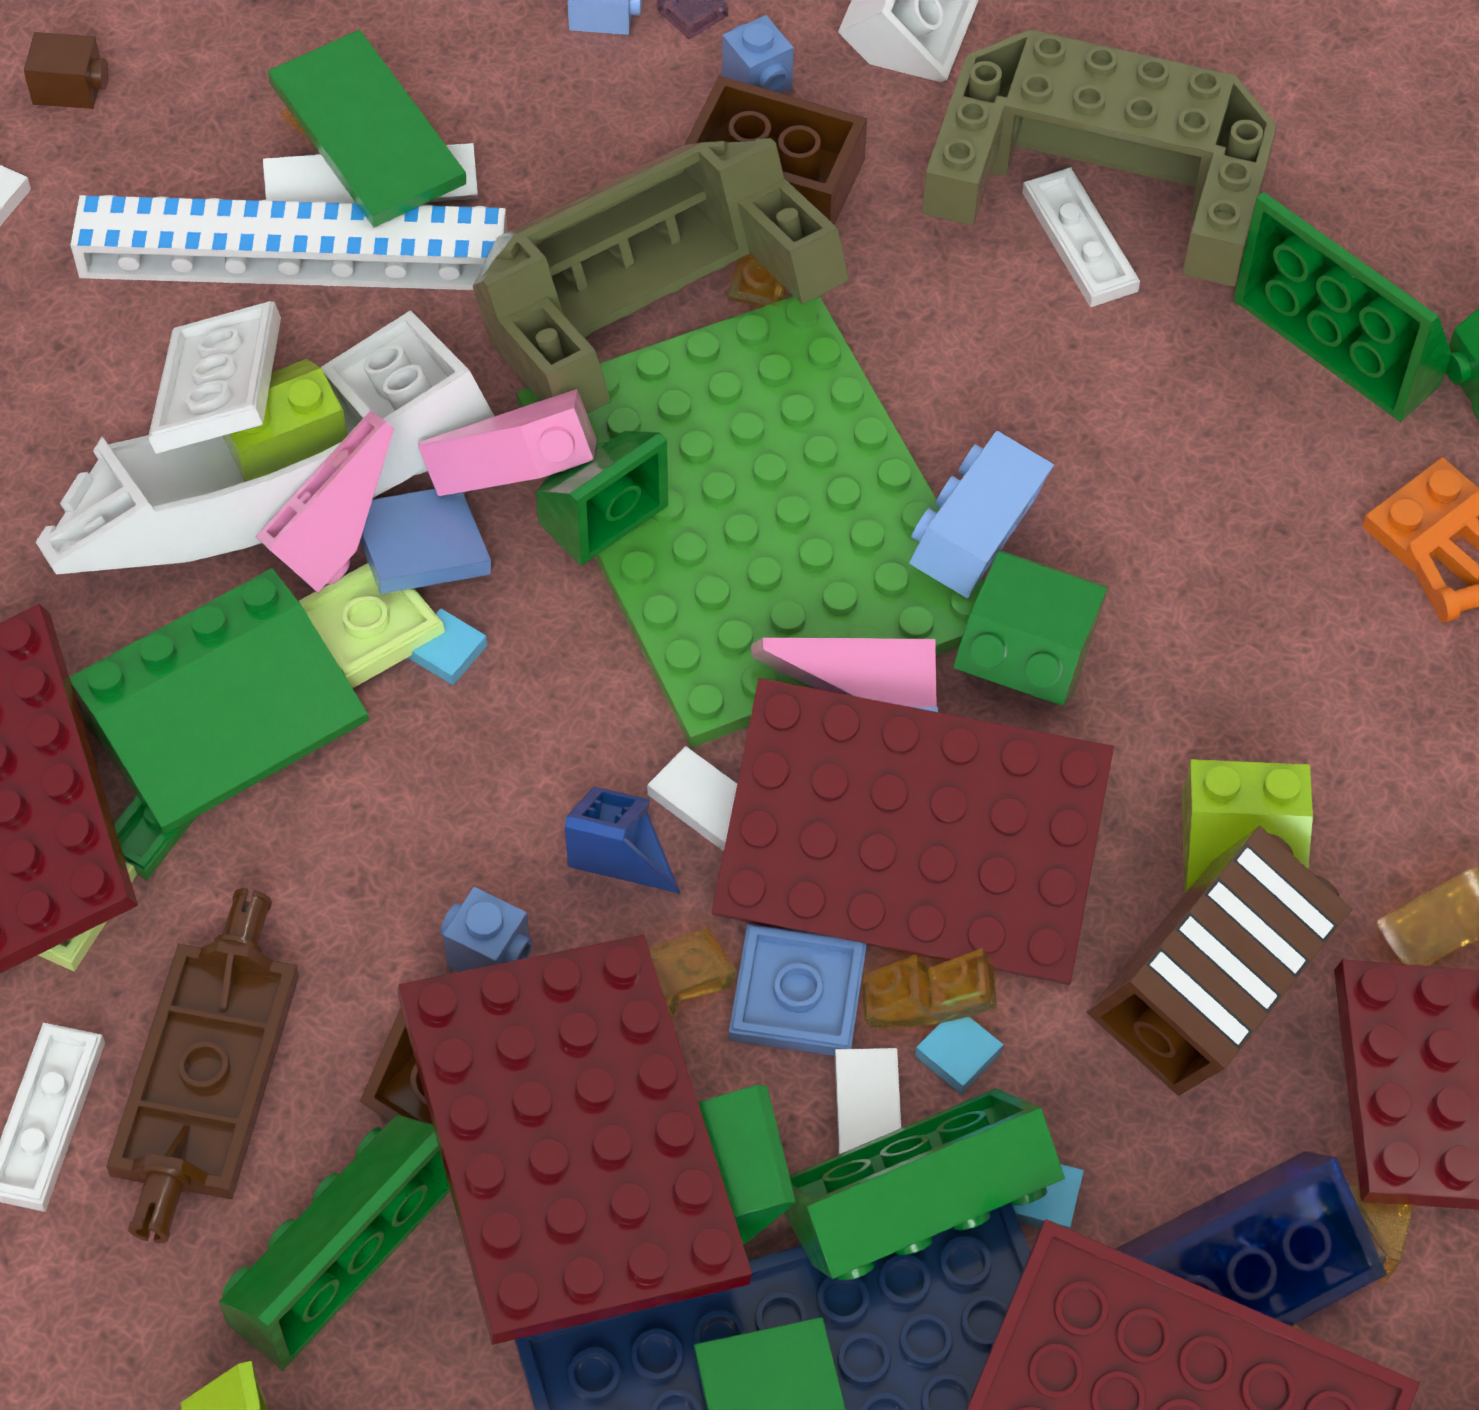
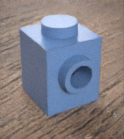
M767 15L747 24H741L732 31L722 35V76L782 94L792 89L794 47Z
M473 887L462 905L455 903L449 909L440 930V934L443 936L447 967L457 972L528 958L533 946V940L529 936L527 912L476 887Z

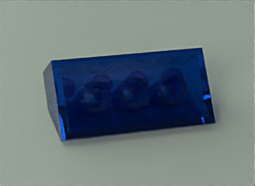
M1307 1151L1115 1248L1120 1252L1290 1326L1387 1275L1337 1157Z

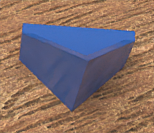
M593 786L566 817L565 838L568 867L681 894L647 812L650 799Z

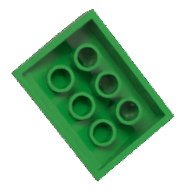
M1265 192L1256 197L1233 301L1401 423L1442 384L1451 357V350L1439 316Z
M273 568L69 677L84 722L133 792L139 797L143 806L164 835L369 721L367 711L305 610Z

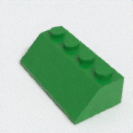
M995 1088L789 1175L796 1203L786 1210L784 1214L815 1268L831 1279L837 1277L839 1280H851L869 1273L875 1267L873 1261L894 1252L898 1255H908L927 1248L933 1242L931 1236L952 1227L955 1230H966L979 1226L990 1219L989 1211L1010 1202L1012 1205H1024L1039 1200L1048 1193L1047 1186L1065 1179L1041 1107Z
M396 1115L383 1129L376 1127L371 1130L360 1142L355 1153L356 1158L340 1174L335 1172L327 1176L315 1190L312 1196V1204L296 1220L288 1219L282 1223L271 1236L267 1245L268 1250L252 1267L248 1265L243 1266L226 1283L222 1292L223 1297L218 1301L226 1323L282 1371L450 1192L432 1124Z

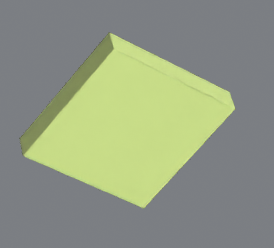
M369 563L346 574L336 583L324 586L319 593L315 591L299 600V603L352 689L412 655L411 651L445 633L443 622L414 588L380 594Z

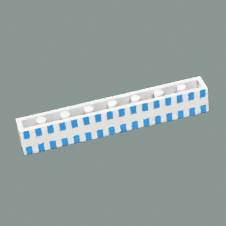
M79 195L71 249L79 278L473 290L472 286L497 237L507 233L508 228L506 208H488L485 206L453 207L424 204L373 228L358 205L353 203Z

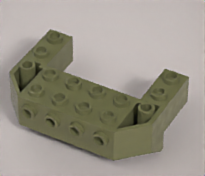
M1029 29L966 55L926 170L922 214L974 226L991 173L1007 177L1016 146L1193 186L1196 188L1190 219H1193L1194 223L1190 233L1182 275L1235 287L1256 197L1262 193L1277 125L1236 75Z
M771 138L746 142L717 141L683 145L498 236L472 287L491 345L539 401L578 389L588 415L590 412L611 402L596 350L585 339L590 333L620 318L630 316L638 309L668 294L678 292L684 286L714 271L727 267L730 263L749 253L801 304L823 296L829 290L849 281L838 228L784 179L777 145Z

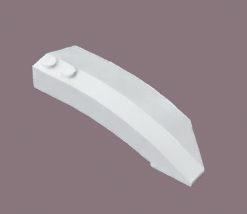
M411 310L321 367L343 409L348 434L369 411L381 417L394 428L373 498L406 481L413 475L428 471L418 447L419 442L495 417L470 370ZM148 435L112 444H107L105 439L101 437L93 450L98 458L90 474L84 472L77 475L60 503L65 514L56 527L55 525L45 526L36 544L56 575L185 563L245 549L262 543L256 538V535L340 443L271 474L244 482L222 436L155 454Z

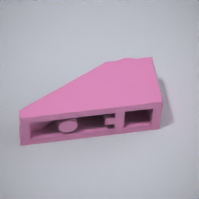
M578 389L421 441L418 443V447L437 495L443 496L538 479L593 461L597 439Z
M369 411L256 535L257 539L318 593L325 585L334 584L341 579L350 566L349 559L357 551L394 428L372 411Z
M761 638L751 645V657L814 689L908 707H937L935 639Z

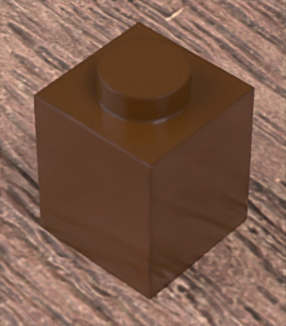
M34 32L24 67V74L33 105L94 109L98 89L105 90L108 83V62L105 58H100L95 36Z

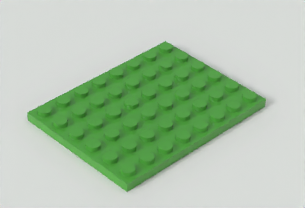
M792 296L600 363L611 402L588 414L597 439L596 445L601 442L610 441L623 431L660 432L667 439L669 506L596 555L595 559L690 748L749 727L759 678L812 688L751 657V645L761 638L935 639L936 656L960 647L970 612L984 581L983 579L979 581L967 599L909 564L919 544L918 541L911 538L917 524L928 508L938 513L940 508L935 505L937 499L820 297L801 304ZM529 388L516 392L519 408L539 402V399Z

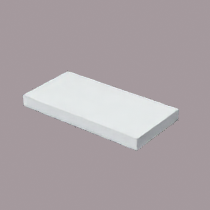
M265 302L175 327L172 330L148 435L155 454L263 425L281 316L275 302Z

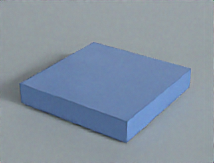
M431 489L372 500L360 543L380 594L491 574V558L463 492L438 496L436 490Z
M747 924L728 1040L835 1056V1049H852L867 944L796 930Z

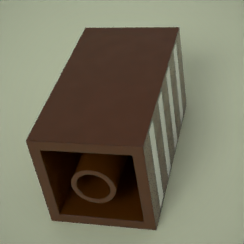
M1258 826L1210 863L1086 1013L1177 1095H1181L1228 1066L1353 909L1339 897V893L1333 884L1321 876L1314 875L1295 858L1292 849L1283 839L1268 833L1261 826Z

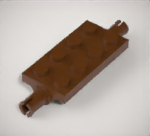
M248 888L234 891L233 903L223 934L215 937L213 943L202 948L178 943L106 1165L109 1175L111 1177L144 1183L133 1220L128 1227L130 1234L144 1241L149 1240L151 1231L155 1232L154 1243H165L169 1240V1231L181 1192L190 1191L227 1199H233L299 978L297 965L273 961L261 953L262 950L258 942L267 913L271 908L272 900L266 894L257 890H253L250 902L246 901L249 893Z

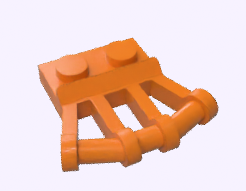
M1441 457L1366 514L1362 527L1415 573L1438 618L1442 623L1458 619L1463 611L1479 607V564L1454 544L1456 540L1463 537L1479 551V488L1446 459ZM1436 558L1468 587L1458 590L1447 587L1432 559Z

